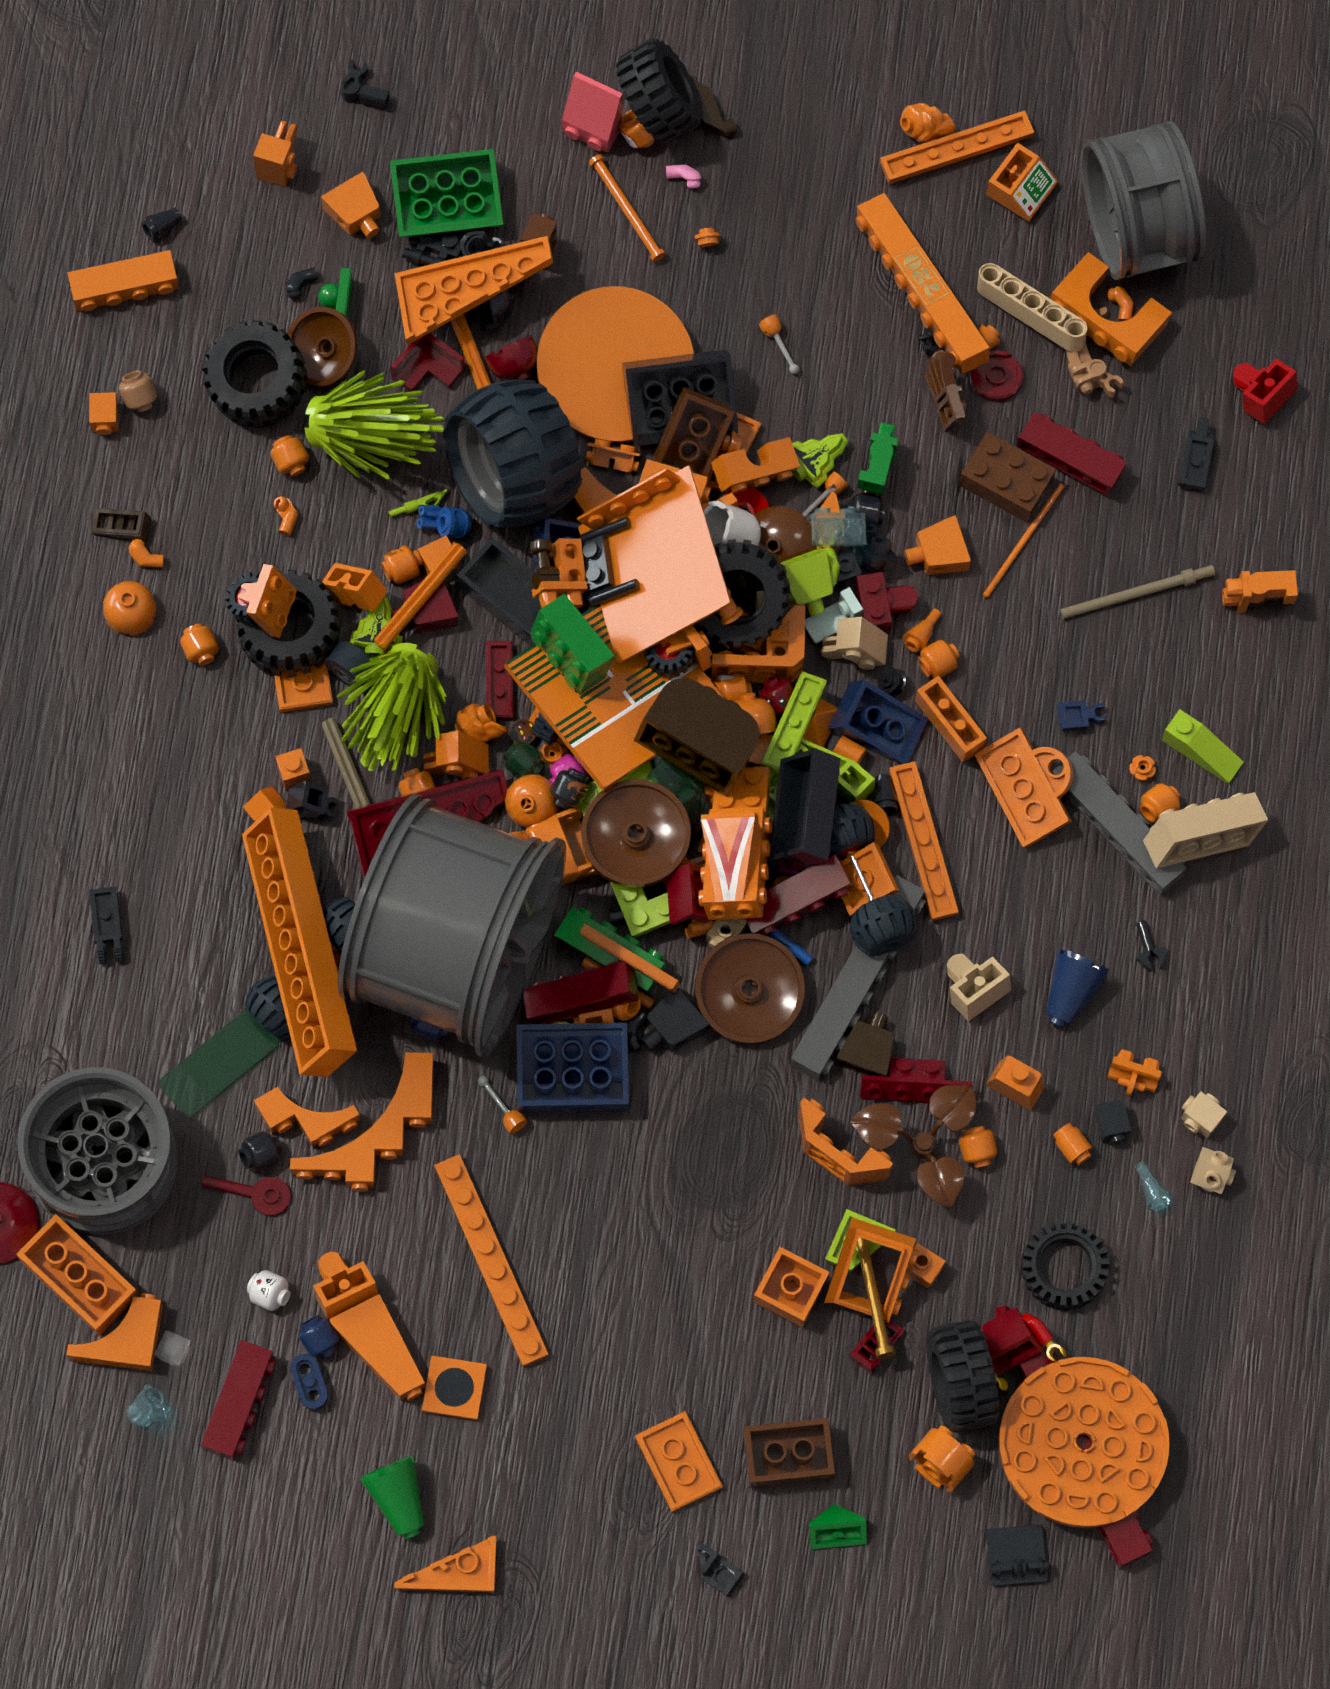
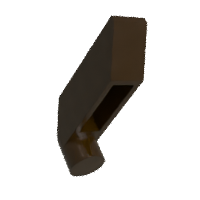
M694 81L693 83L699 92V98L703 105L702 109L704 110L701 121L703 128L722 137L736 134L737 130L734 120H722L710 87Z

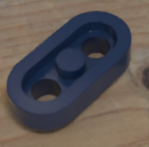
M301 1354L292 1361L290 1367L291 1374L302 1405L309 1410H318L326 1404L328 1392L316 1359L311 1355ZM302 1366H309L310 1372L304 1375L300 1373V1369ZM317 1392L319 1398L316 1401L310 1400V1393Z

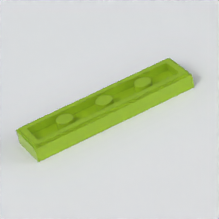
M803 671L801 672L762 760L761 767H769L771 771L779 773L781 759L797 753L825 690L827 680Z

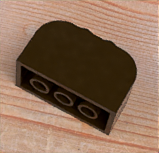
M680 678L667 683L644 716L633 741L727 797L753 754L759 741L760 732L756 720L747 711L743 710L738 703L723 698L709 686H704L691 679Z

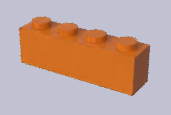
M170 250L67 272L76 311H92L98 306H115L122 303V301L130 299L142 300L149 295L158 293L165 295L179 289Z

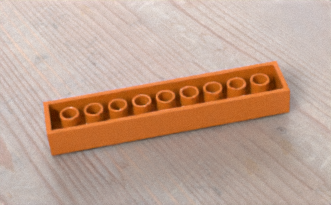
M270 807L242 834L299 1074L328 1077L357 1052L356 1041L353 1036L345 1000L340 997L338 992V968L335 964L332 944L329 940L298 810Z

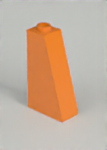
M380 1294L329 1319L331 1325L340 1335V1338L400 1401L405 1398L408 1401L413 1400L423 1393L422 1390L426 1388L425 1382Z

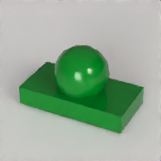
M341 268L339 286L333 283L325 284L318 293V300L323 307L336 309L347 318L353 282L351 269Z

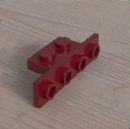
M890 1057L889 1077L862 1075L860 1098L930 1103L931 1096L937 1089L947 1085H969L972 1087V1082L945 1080V1061Z

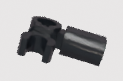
M351 60L348 65L349 74L346 75V78L342 80L340 85L342 99L346 102H355L359 99L362 103L386 109L390 98V91L366 84L361 86L362 79L368 74V65L364 63L361 70H355V60Z

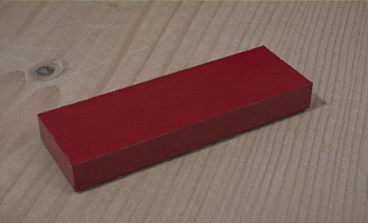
M486 641V704L494 711L496 720H513V678L504 668L505 662L513 658L512 641Z

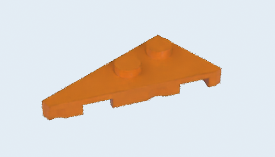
M496 1536L488 1537L487 1540L472 1547L462 1549L459 1553L447 1556L420 1571L404 1576L395 1582V1590L494 1592Z

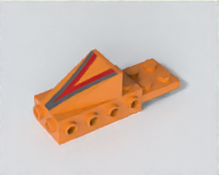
M769 767L745 768L727 797L714 790L712 809H710L709 814L701 815L705 840L702 848L705 867H701V881L704 884L703 890H699V905L704 907L708 920L763 918V905L767 902L765 880H768L769 877L767 857H770V842L768 838L769 834L772 833L771 817H768L771 778Z

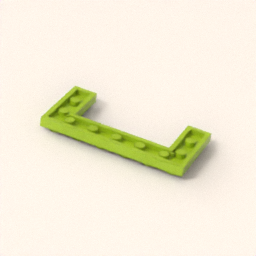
M650 761L618 781L639 779L659 784ZM595 781L589 783L590 790L580 806L583 816L591 801L602 791ZM610 882L633 938L670 923L668 893L647 900L642 887H625Z

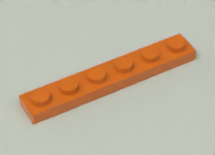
M1024 110L881 157L880 165L888 184H892L1034 137V130Z
M916 762L889 767V774L899 801V809L922 889L925 890L924 897L931 921L958 915V908Z

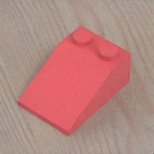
M575 72L562 118V132L573 140L579 139L586 142L594 150H603L608 153L620 133L623 93Z

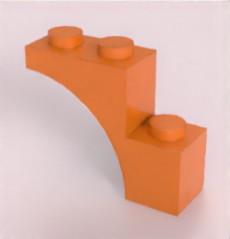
M279 1087L254 1100L258 1112L272 1134L286 1132L293 1127V1122L297 1121L312 1148L318 1145L319 1147L328 1145L334 1140L333 1136L342 1131L343 1133L352 1131L358 1126L357 1122L361 1121L354 1105L335 1112L310 1111L290 1101L281 1092Z

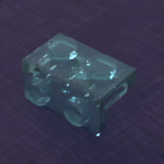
M830 508L814 509V513L806 516L807 522H811L812 546L866 545L865 513H856L854 508L840 509V513L831 512Z

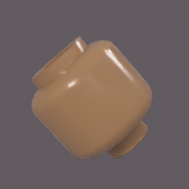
M138 370L122 377L119 391L125 406L129 409H137L138 412L150 409L152 402L157 398V391L150 375Z

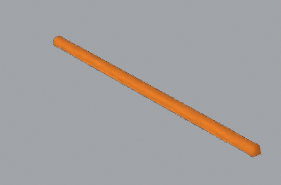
M1064 483L1058 484L983 593L984 598L990 596L1064 489Z

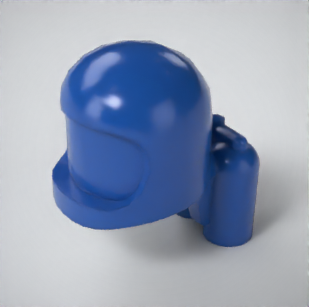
M420 505L419 515L421 516V518L417 519V527L419 529H438L442 537L447 536L448 538H462L471 530L472 518L465 509L441 508L438 505Z

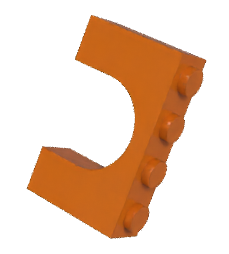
M1088 252L1055 288L1050 299L1084 320L1087 324V335L1097 345L1109 350L1119 361L1132 366L1167 326L1172 312L1153 298H1150L1139 312L1129 320L1114 322L1099 316L1092 308L1089 297L1104 281L1109 267Z

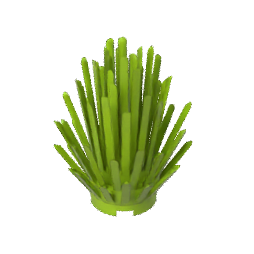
M364 370L346 382L345 380L326 396H315L309 402L305 413L310 415L309 428H305V434L311 446L324 449L341 467L342 465L345 466L357 478H360L359 473L343 458L369 473L370 469L382 477L390 479L388 474L352 453L384 467H388L389 464L365 452L398 461L402 460L421 464L419 460L409 458V455L415 456L417 452L412 450L435 452L436 450L433 447L427 446H433L436 441L430 439V434L397 430L443 432L444 426L404 422L442 423L444 418L437 416L438 414H435V409H427L429 404L386 406L418 402V398L407 397L421 395L424 391L368 397L405 384L403 380L354 395L383 382L385 379L383 377L385 372L349 387L364 376Z
M396 644L388 653L370 658V662L352 668L349 672L355 673L375 665L357 675L355 680H353L356 683L337 696V698H342L366 682L348 696V699L345 701V705H348L374 684L361 703L342 724V727L345 729L352 722L341 739L342 743L348 739L373 703L348 746V749H350L354 744L358 745L361 741L357 752L363 753L360 762L364 767L369 765L368 770L370 772L375 770L380 759L381 766L384 765L391 747L389 761L394 759L391 770L397 769L412 714L413 718L406 754H410L412 757L418 755L420 717L423 701L427 739L431 738L432 719L435 737L438 740L440 738L437 716L443 726L445 720L438 695L443 703H445L444 697L447 696L437 677L438 664L436 659L430 652L426 655L424 652L416 649V644Z

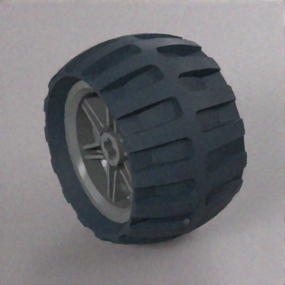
M507 380L493 383L466 396L446 416L443 438L445 439V453L450 464L451 474L461 491L460 494L464 501L471 507L475 516L484 521V524L500 528L533 524L559 511L578 493L577 489L582 484V460L579 456V446L567 415L562 411L557 399L547 391L544 385L536 384L533 380Z

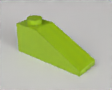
M1180 709L1165 729L1161 739L1227 784L1231 782L1244 763L1202 723Z

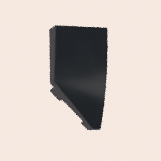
M699 1541L696 1545L704 1581L729 1598L745 1576L744 1572L721 1558L717 1552Z

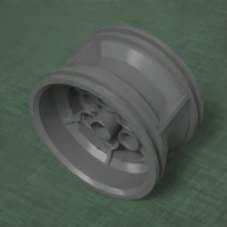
M1167 121L1131 132L1084 141L1081 149V173L1084 196L1095 241L1103 263L1109 267L1108 273L1114 280H1120L1124 277L1128 278L1157 269L1202 260L1206 249V226L1202 197L1189 149L1177 125L1172 121Z
M104 1067L73 1070L55 1078L44 1086L32 1099L22 1117L17 1143L22 1170L43 1209L51 1217L55 1214L58 1215L73 1231L88 1235L105 1236L131 1230L151 1218L168 1198L176 1179L178 1167L175 1139L160 1101L145 1084L135 1077L122 1071ZM101 1105L114 1106L123 1109V1111L112 1118H108ZM73 1116L72 1130L56 1131L67 1117ZM94 1120L98 1122L95 1130L86 1131L84 1129L88 1121ZM121 1126L125 1128L122 1136L113 1137L111 1135V1131L115 1127ZM146 1131L150 1140V1151L137 1145ZM75 1140L78 1142V1147L75 1150L66 1151L64 1149L68 1141ZM129 1152L133 1155L128 1163L118 1161L122 1153ZM48 1161L63 1166L55 1180L51 1176ZM79 1166L86 1168L83 1176H72L74 1168ZM109 1172L113 1174L110 1182H99V1177L103 1173ZM128 1181H138L131 1189L127 1190ZM88 1193H92L96 1201L84 1200L82 1198Z

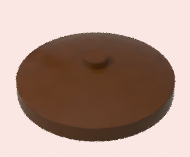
M639 779L621 781L601 791L589 804L581 826L582 846L591 866L608 881L632 888L651 886L670 877L683 863L689 850L691 838L689 817L681 801L664 786Z
M738 934L719 942L704 957L695 978V999L700 1014L715 1032L726 1039L738 1043H761L780 1035L797 1018L804 1000V976L795 956L777 940L761 934Z

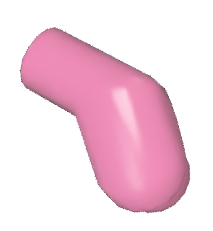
M688 165L666 166V179L684 178L687 179V186L689 188L700 187L701 174Z

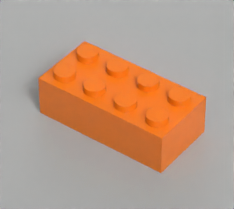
M56 1214L16 1254L20 1262L98 1336L129 1307L133 1296H139L136 1289Z

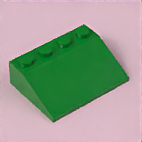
M494 149L390 161L399 238L503 226Z

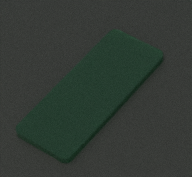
M245 1010L158 1081V1085L183 1116L191 1118L279 1046V1040Z

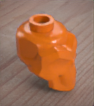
M925 103L908 105L904 108L901 115L900 125L908 136L915 138L918 142H930L936 140L937 137L942 138L951 135L955 131V124L947 113L942 114L935 106L930 107Z
M470 704L459 710L456 714V731L459 730L484 743L507 733L506 727L496 723L495 713L488 704H483L482 706Z

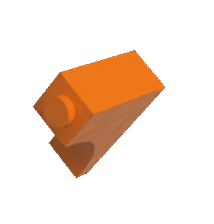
M141 1294L140 1297L133 1296L126 1317L110 1334L91 1343L68 1344L66 1356L69 1361L153 1371L163 1310L161 1300H157V1296L152 1294Z

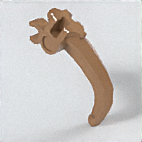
M1106 307L1094 310L1102 318L1107 315ZM1086 341L1083 349L1080 351L1070 352L1066 350L1069 362L1068 370L1078 392L1090 394L1093 392V389L1101 387L1107 396L1113 398L1116 390L1110 387V385L1115 384L1122 389L1124 385L1123 379L1106 371V365L1102 360L1091 359Z

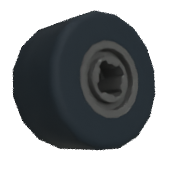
M340 641L325 659V665L331 674L348 687L356 683L353 680H355L357 675L375 666L373 665L355 673L349 672L354 667L370 662L371 660L369 659L371 657L358 646L348 641ZM364 682L363 684H361L360 686H358V687L355 688L354 690H357L359 687L363 686L366 682Z

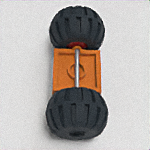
M840 804L834 808V824L831 833L829 857L835 854L840 857L854 887L848 889L850 893L842 897L849 915L852 916L850 921L851 937L856 946L869 956H880L889 952H895L911 942L916 936L918 926L916 912L908 901L901 896L894 895L899 892V889L879 845L874 843L876 830L870 814L858 804Z
M341 897L332 901L323 910L329 940L333 943L332 952L338 972L341 955L338 953L342 952L347 929L355 907V902L348 897ZM275 976L263 978L255 983L247 994L245 1001L246 1010L277 1039L284 1042L289 1041L291 1036L277 978Z

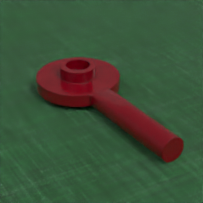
M204 1175L202 1186L251 1197L254 1208L266 1216L281 1214L290 1202L288 1186L284 1181L276 1177L263 1178L254 1187Z

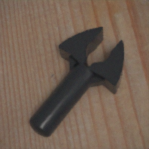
M1145 920L1138 921L1136 927L1144 950L1141 954L1136 955V960L1144 969L1151 972L1152 967L1148 960L1151 953L1158 960V966L1161 969L1165 960L1166 947L1160 949L1155 947L1147 922Z

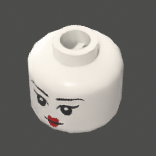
M264 1270L259 1274L255 1273L249 1280L247 1293H249L252 1303L269 1311H274L288 1302L290 1291L288 1290L287 1279Z

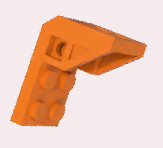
M794 605L786 614V617L783 618L780 627L771 632V636L766 639L765 655H761L758 652H746L745 655H738L731 651H720L718 654H712L711 682H715L716 677L721 674L739 673L750 683H764V681L773 676H777L778 679L788 678L793 683L800 677L803 670L805 606Z

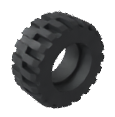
M650 38L619 57L616 63V74L619 78L618 82L623 90V95L639 123L644 126L648 134H651L655 140L668 143L700 125L704 110L702 109L703 105L699 98V92L693 83L691 75L688 74L687 68L668 44H665L661 39Z
M253 320L252 325H248L244 321L238 323V328L232 329L231 326L224 330L226 334L222 338L217 335L213 340L214 348L208 347L205 353L208 361L203 362L202 370L205 375L202 378L207 388V393L222 414L225 413L227 418L233 422L239 420L241 425L250 426L251 422H254L256 427L265 426V421L269 420L272 424L279 422L278 417L282 414L285 417L291 414L290 407L292 405L298 406L301 402L299 393H305L307 385L304 380L308 378L307 369L304 366L305 360L288 333L283 329L278 330L276 325L268 322L264 326L261 321ZM256 354H265L275 358L278 363V371L275 379L267 388L260 392L249 394L239 392L233 387V373L239 363L245 358Z
M736 539L728 540L723 545L721 543L714 545L722 573L730 570L751 572L760 579L764 588L763 602L755 612L746 616H740L735 621L723 625L721 622L722 617L717 611L695 623L698 629H705V636L709 639L713 635L719 638L718 643L726 645V642L734 643L733 647H741L743 643H748L751 646L757 644V640L761 638L767 639L771 636V632L774 629L777 630L780 627L788 611L790 582L784 565L780 564L778 556L774 552L769 553L766 550V546L760 543L758 546L751 544V540L744 539L743 542H736Z
M288 569V574L282 575L297 589L295 601L291 606L301 607L312 615L313 625L310 630L297 640L285 642L269 637L254 621L253 625H248L246 622L244 624L236 618V627L243 651H246L247 658L252 663L257 662L260 670L266 672L269 668L274 676H281V672H287L288 677H296L295 672L302 670L303 675L311 673L310 667L313 665L319 668L324 664L323 658L327 657L334 649L333 645L338 644L340 621L336 602H334L330 590L325 589L324 583L319 579L312 581L311 574L303 572L300 576L297 575L296 570Z
M972 1320L933 1327L927 1333V1358L935 1399L944 1425L954 1433L993 1425L999 1416L998 1389L996 1387V1377L989 1348L981 1327Z

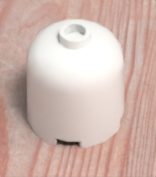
M721 501L709 502L710 506L705 509L704 514L714 545L718 543L723 545L728 540L736 539V542H743L745 539L751 540V544L758 546L761 529L754 515Z

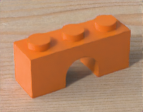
M790 437L768 442L758 449L760 466L754 465L749 461L745 449L722 454L712 461L711 464L721 492L731 490L732 493H738L746 490L748 485L754 484L755 487H761L770 483V480L777 478L778 481H783L793 477L792 472L797 470L800 464Z

